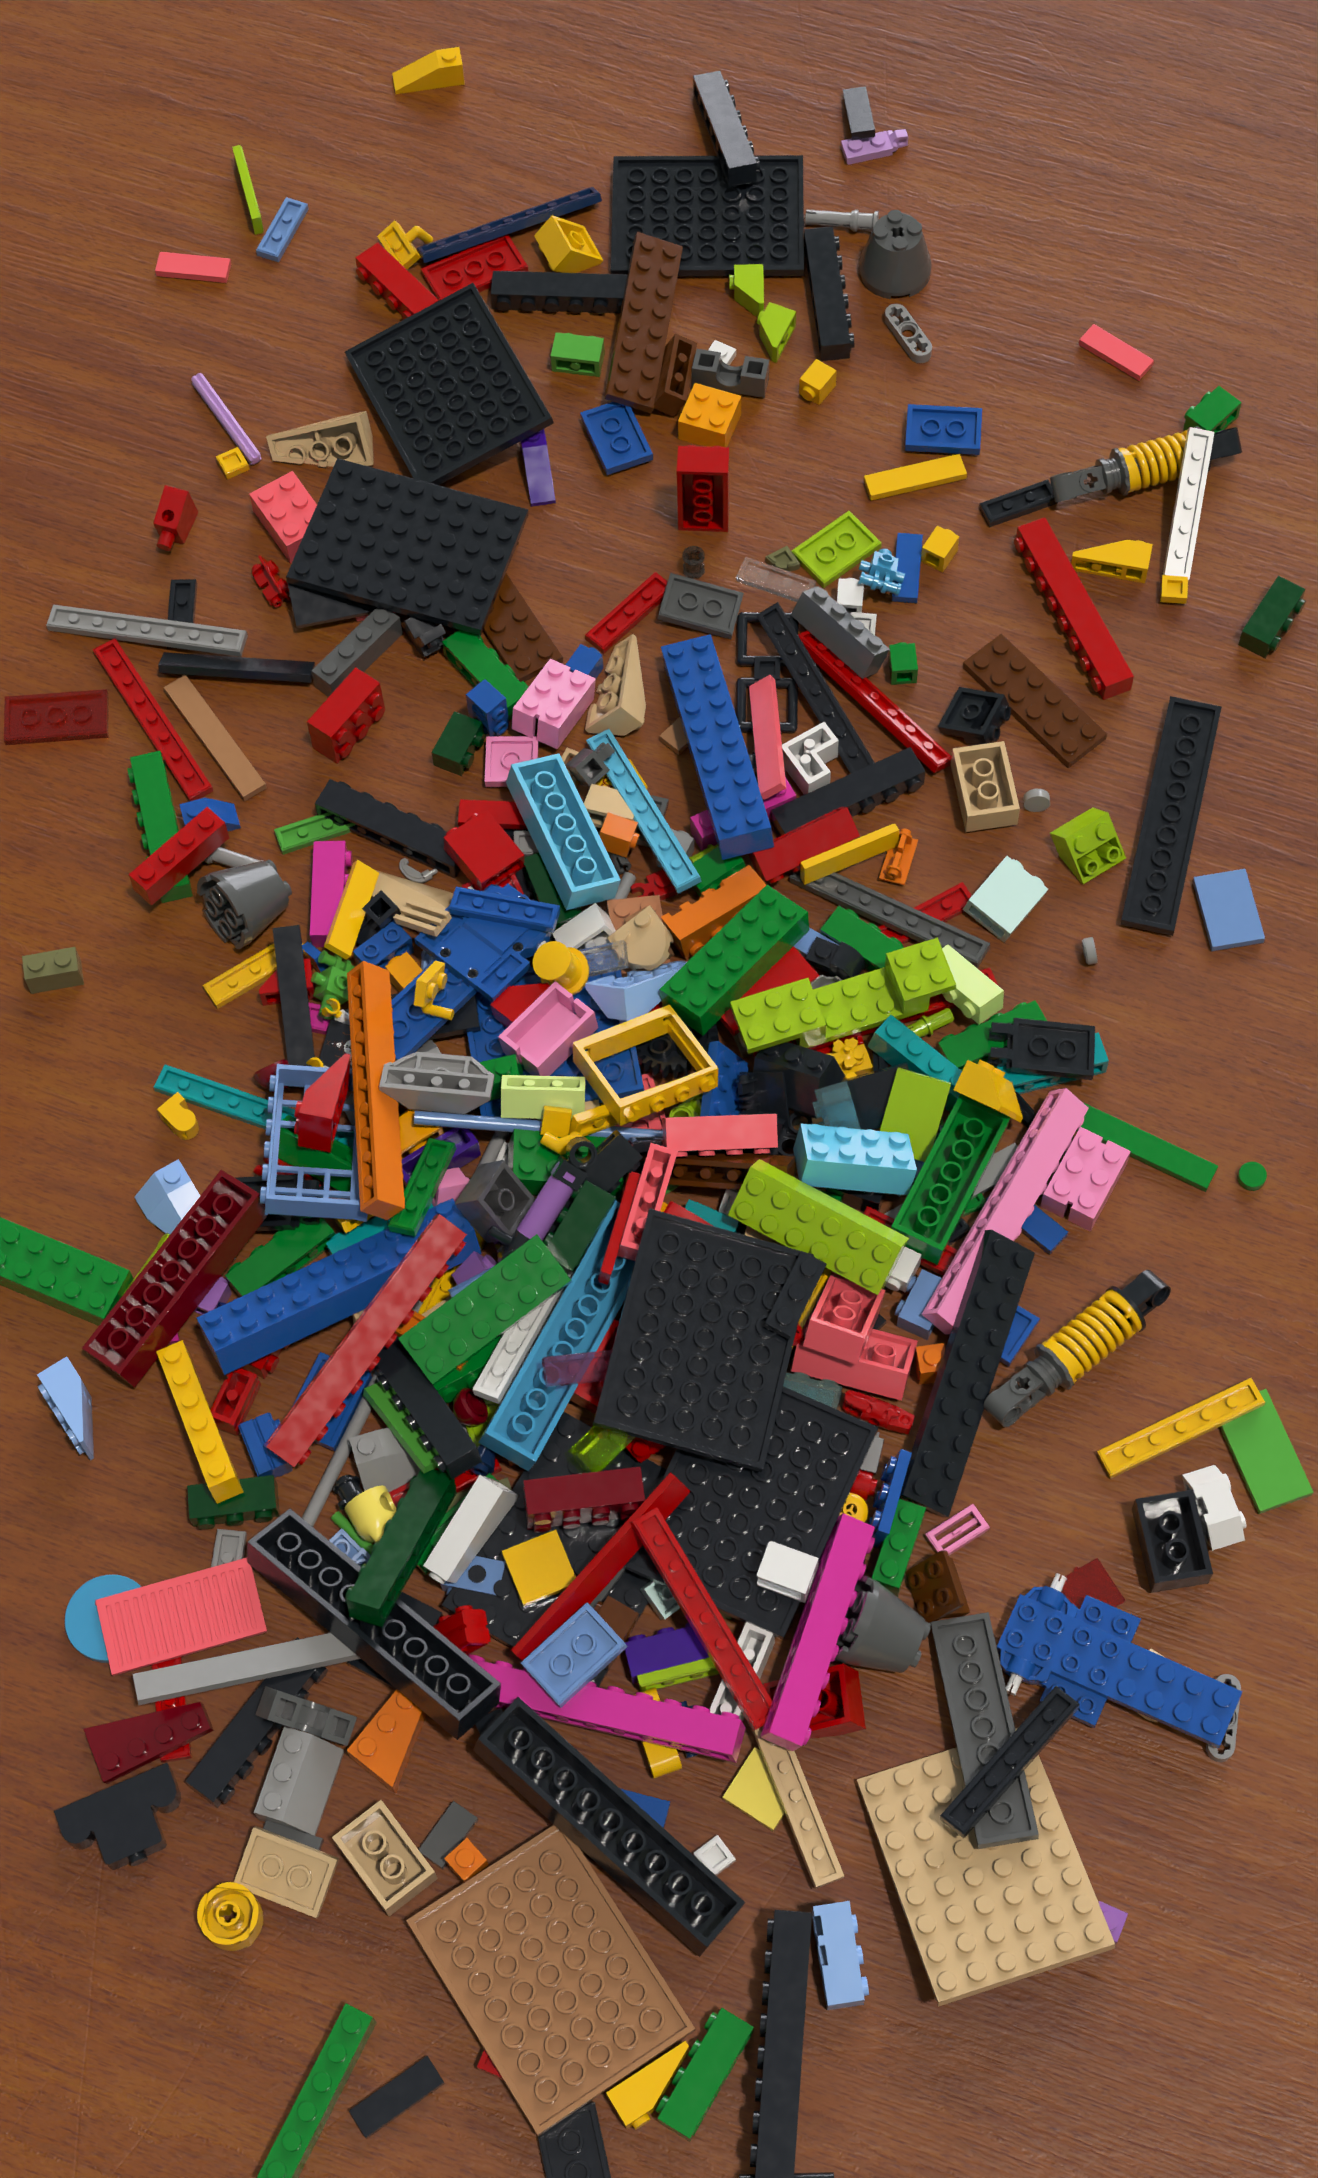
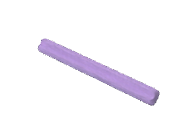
M198 373L196 376H193L191 378L193 386L237 447H239L248 462L252 465L260 462V452L204 375Z

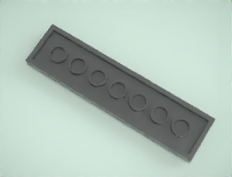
M989 1612L931 1622V1631L965 1787L1015 1732ZM1025 1771L1022 1772L974 1827L978 1849L1039 1839Z

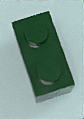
M454 711L431 752L433 765L462 776L465 769L471 767L477 747L481 748L485 741L486 734L483 731L482 722Z

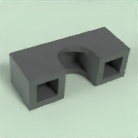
M703 349L696 350L692 366V387L694 383H698L726 392L765 398L769 381L768 359L745 356L743 365L734 367L722 361L721 352Z
M265 1686L256 1712L257 1716L346 1746H348L357 1719L356 1716L267 1686Z

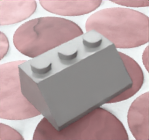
M284 1726L254 1810L258 1820L264 1822L267 1820L316 1836L345 1751L312 1734Z

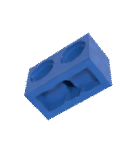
M484 679L466 694L469 717L482 722L486 737L499 736L509 726L506 698Z
M394 920L353 951L356 966L362 961H366L386 969L385 966L388 965V962L393 957L401 956L405 952L411 955L414 953L412 938Z

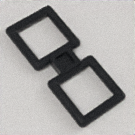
M741 612L737 616V663L740 666H754V678L741 677L736 681V717L741 732H753L752 722H746V688H749L750 685L768 675L775 679L776 688H788L787 722H780V731L783 733L796 732L798 728V685L794 678H780V666H786L780 656H747V622L760 623L756 616L760 612ZM784 612L798 634V621L791 616L792 613Z

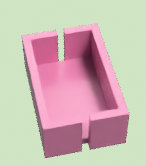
M549 659L513 707L512 729L533 738L535 735L536 718H538L537 740L558 749L594 700L596 678L578 670H574L572 673L570 672L571 667Z
M555 981L498 1038L503 1053L507 1056L516 1054L520 1064H523L524 1069L532 1076H550L573 1053V1042L591 1036L599 1027L595 1012L576 998L574 1000L573 995Z
M1080 1127L1047 1186L1040 1207L1063 1218L1069 1203L1072 1207L1068 1221L1091 1231L1123 1173L1131 1151L1109 1140L1105 1145L1102 1143L1103 1137Z

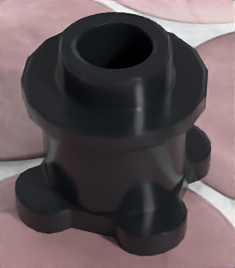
M344 1475L336 1481L333 1491L340 1497L341 1501L338 1503L340 1510L345 1509L349 1501L362 1493L359 1477Z

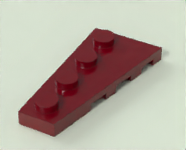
M201 1702L84 1729L101 1778L106 1784L214 1731L205 1706Z

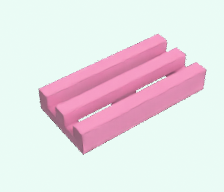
M972 1504L926 1533L925 1538L932 1544L931 1547L934 1551L938 1553L943 1550L942 1546L979 1523L980 1527L944 1549L947 1550L948 1555H951L987 1532L990 1527L975 1505ZM969 1515H974V1518L942 1539L936 1540L935 1537Z

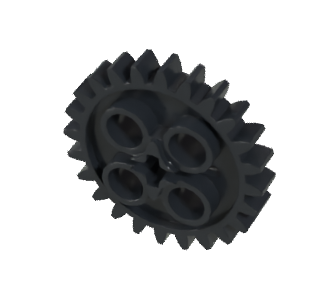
M685 1024L707 1054L709 1042L719 1041L717 1025H713L704 1035H701ZM668 1033L636 1045L639 1065H643L645 1072L651 1069L653 1076L662 1072L663 1078H666L669 1073H672L674 1079H676L680 1072L684 1076H688V1070L697 1072Z

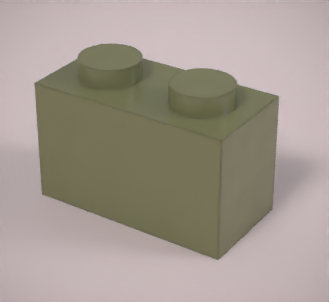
M76 947L22 956L24 978L31 994L84 985L82 963Z

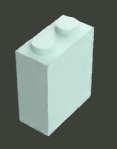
M1006 856L968 900L963 910L1005 943L1040 902L1048 888L1040 878L1032 876L1024 870L1019 861Z

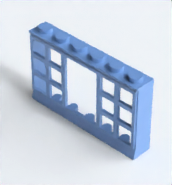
M277 1064L276 1075H270L269 1091H274L275 1093L274 1097H269L268 1113H272L273 1117L272 1119H267L266 1135L271 1136V1141H265L264 1158H269V1164H263L262 1181H267V1187H261L260 1204H265V1215L354 1219L367 1222L368 1214L360 1211L355 1125H338L337 1131L354 1132L352 1170L278 1165L280 1128H295L296 1121H281L282 1106L296 1107L297 1104L296 1100H283L284 1086L304 1087L305 1094V1091L329 1068ZM350 1069L349 1090L353 1091L352 1069ZM344 1104L343 1111H355L354 1105ZM277 1172L298 1174L297 1188L276 1187ZM303 1175H325L324 1190L303 1189ZM330 1176L351 1177L350 1192L329 1190Z

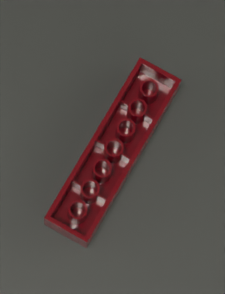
M221 1169L82 1349L98 1363L135 1388L157 1360L158 1355L156 1351L167 1347L268 1216L265 1215V1204H260V1193Z

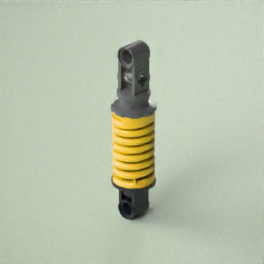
M1237 427L1215 432L1208 472L1210 471L1211 460L1242 453ZM1187 430L1182 433H1175L1172 436L1159 437L1154 441L1141 442L1136 446L1130 445L1126 449L1114 448L1110 452L1109 459H1097L1095 466L1051 476L1050 481L1055 502L1073 499L1079 495L1098 490L1107 494L1117 489L1124 496L1130 492L1140 490L1141 487L1145 489L1149 485L1156 486L1158 483L1163 484L1168 480H1176V478L1180 477ZM1090 477L1091 481L1084 484V480Z
M1151 1270L1141 1272L1135 1280L1122 1290L1115 1286H1110L1099 1300L1094 1301L1091 1307L1084 1309L1083 1313H1079L1075 1320L1069 1321L1058 1333H1054L1048 1340L1038 1344L1034 1349L1036 1359L1028 1361L1024 1365V1369L1015 1374L999 1389L989 1394L984 1402V1409L1003 1427H1009L1045 1396H1051L1058 1386L1065 1390L1071 1389L1077 1381L1076 1379H1081L1084 1376V1372L1088 1373L1091 1371L1092 1366H1097L1100 1363V1359L1104 1360L1107 1358L1108 1353H1113L1116 1350V1346L1123 1345L1125 1340H1129L1136 1332H1141L1146 1328L1144 1316L1167 1300L1171 1288Z

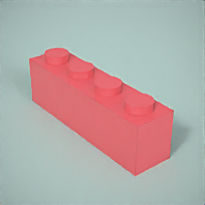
M777 1114L662 1118L663 1147L677 1150L676 1157L688 1156L687 1151L698 1150V1156L715 1155V1150L726 1149V1155L743 1154V1149L749 1148L754 1149V1154L770 1153V1148L778 1147Z
M653 1143L650 1144L617 1256L635 1261L649 1208L657 1211L661 1210L677 1150Z

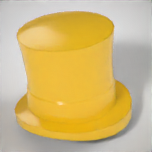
M550 941L541 945L534 954L533 969L541 978L542 983L552 985L556 981L572 995L579 993L584 988L589 977V965L582 952L576 948L566 947L561 942Z

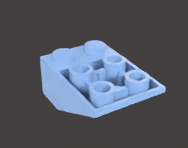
M66 1356L37 1374L42 1382L37 1387L78 1453L81 1455L85 1452L88 1458L92 1460L94 1459L92 1397Z

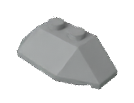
M415 1052L393 1063L384 1064L379 1090L408 1109L466 1114L490 1101L494 1074L490 1071L488 1072L482 1064L470 1056Z

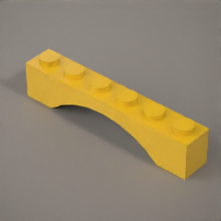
M183 1340L156 1351L214 1500L218 1504L243 1493L239 1478L211 1413L193 1360Z

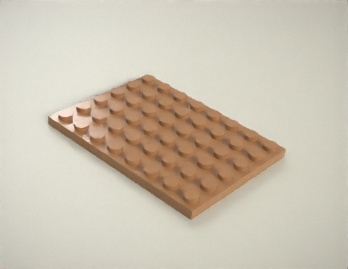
M555 1825L406 1920L537 2136H540L695 2031L692 2022L581 1849Z

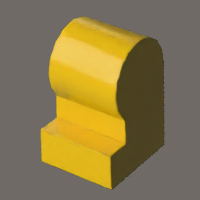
M178 1092L157 1108L161 1120L179 1138L189 1140L198 1134L199 1125L194 1113L188 1110L185 1099Z

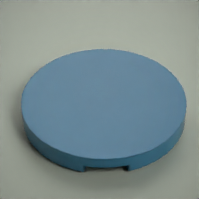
M103 1575L83 1584L70 1599L65 1613V1628L73 1646L90 1660L109 1663L95 1601L140 1588L141 1586L134 1580L121 1575Z

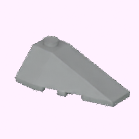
M461 1424L467 1432L466 1426L464 1424ZM389 1428L349 1438L364 1491L383 1485L390 1492L411 1481L413 1476H417L421 1470Z

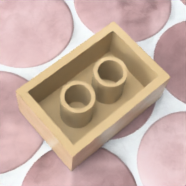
M1005 742L953 748L951 769L965 831L970 832L1017 825L1020 807Z
M382 1800L378 1801L332 1837L337 1847L388 1916H391L438 1879L435 1871Z

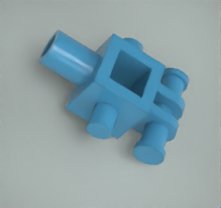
M888 549L875 551L871 562L861 560L858 570L864 572H861L858 584L861 585L862 583L870 586L871 590L876 588L881 593L890 592L898 596L901 583H903L905 573L897 571L899 558L893 557Z

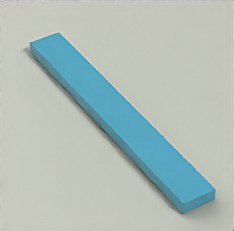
M610 729L587 739L590 750L595 751L603 742L605 744L609 743L615 750L604 761L605 765L610 769L606 776L633 813L634 821L638 822V829L677 893L679 894L702 882L700 875Z

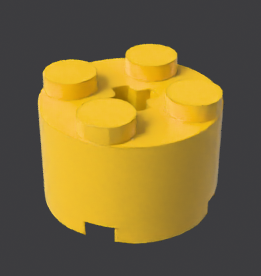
M226 1882L215 1886L214 1889L203 1896L198 1906L197 1920L203 1934L214 1946L226 1951H237L251 1946L260 1934L263 1926V1911L256 1897L245 1886L234 1882ZM234 1911L237 1916L228 1923L225 1916H230L231 1912Z

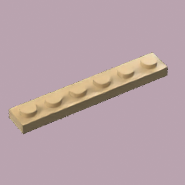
M764 1725L753 1731V1734L814 1888L817 1889L844 1878L843 1871L795 1751L760 1738Z

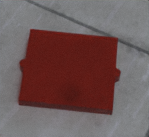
M1098 1558L1081 1568L1075 1567L1074 1572L1065 1576L1067 1580L1062 1588V1592L1078 1609L1081 1608L1086 1595L1113 1607H1118L1126 1601Z

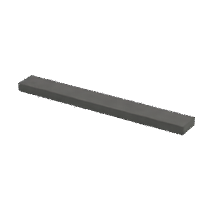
M800 870L793 872L789 877L790 883L847 909H851L916 941L924 942L938 937L942 948L949 945L976 968L979 967L990 949V943L840 874L832 873L804 885L800 878Z

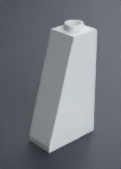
M479 1475L423 1565L431 1570L429 1576L441 1584H444L446 1581L456 1583L520 1495L497 1480Z

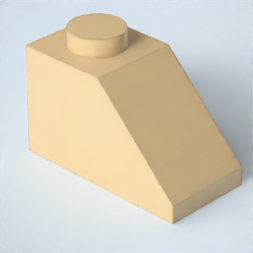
M591 784L584 805L595 827L602 828L608 812L634 821L633 813L617 789Z

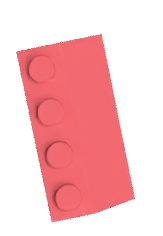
M813 1313L810 1314L805 1326L803 1327L805 1333L807 1332L809 1321ZM872 1329L857 1365L804 1347V1341L796 1345L791 1371L902 1401L918 1341Z

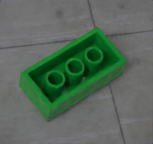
M514 1129L509 1142L508 1166L532 1196H538L551 1176L550 1170L560 1155L540 1144L544 1136L540 1135V1131ZM584 1136L596 1148L606 1139V1137ZM581 1146L575 1152V1158H585L588 1154V1147ZM565 1154V1155H561V1156H563L564 1158L568 1159V1157H567L566 1154ZM623 1177L619 1180L621 1182L620 1185L610 1193L617 1197L616 1201H618L623 1190Z

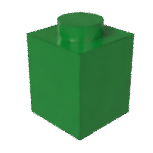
M900 642L889 645L888 662L891 685L917 683L918 665L915 643L907 644Z

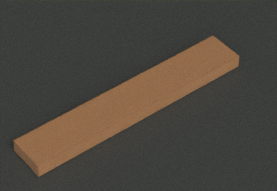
M184 675L164 687L165 693L243 800L246 801L267 788L265 782L188 677Z

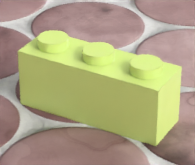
M949 945L943 947L942 950L956 982V989L942 994L948 1002L954 1003L960 1008L967 1018L973 1019L980 1025L1003 1008L1004 990Z
M502 1075L501 1118H532L542 1121L544 1105L572 1109V1116L585 1111V1077Z

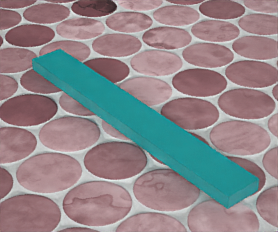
M166 1064L154 1085L156 1092L170 1097L178 1092L187 1103L265 1130L267 1119H272L273 1117L272 1113H268V1100ZM282 1106L281 1121L287 1115L294 1117L295 1109ZM337 1131L335 1140L353 1149L354 1132Z

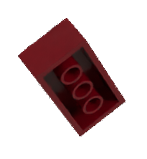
M641 1467L524 1480L523 1483L527 1530L534 1529V1532H547L551 1530V1527L555 1526L573 1529L580 1527V1523L592 1522V1525H605L612 1519H621L622 1522H626L645 1501Z

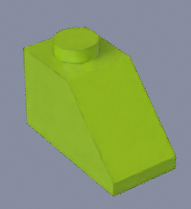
M763 264L734 265V275H729L730 290H734V300L758 318L761 310H764Z
M769 302L765 311L761 310L759 313L757 324L760 325L759 336L772 362L777 363L796 327V311Z

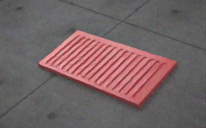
M247 1558L95 1601L112 1676L267 1633L253 1569L247 1562Z

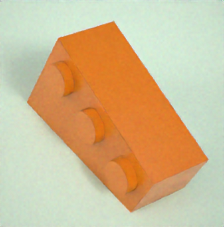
M396 1689L347 1749L350 1759L396 1795L405 1768H407L410 1760L409 1757L415 1742H417L427 1714Z

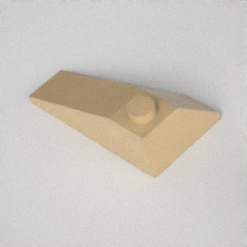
M366 411L266 436L273 461L334 467L337 458L365 466L374 464L373 435Z
M634 634L615 645L605 669L608 676L603 684H599L596 691L600 694L597 703L591 704L588 710L585 727L588 733L599 734L610 729L613 735L625 736L633 730H638L644 723L646 702L637 638Z
M377 871L379 876L371 899L382 890L399 909L402 906L407 907L406 901L408 899L445 910L451 903L453 897L451 892ZM410 916L408 917V918H411V919L420 921L419 919H416V918H413V917H410Z

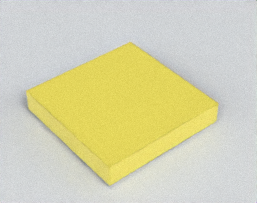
M754 1747L725 1792L723 1800L774 1832L785 1812L761 1751Z

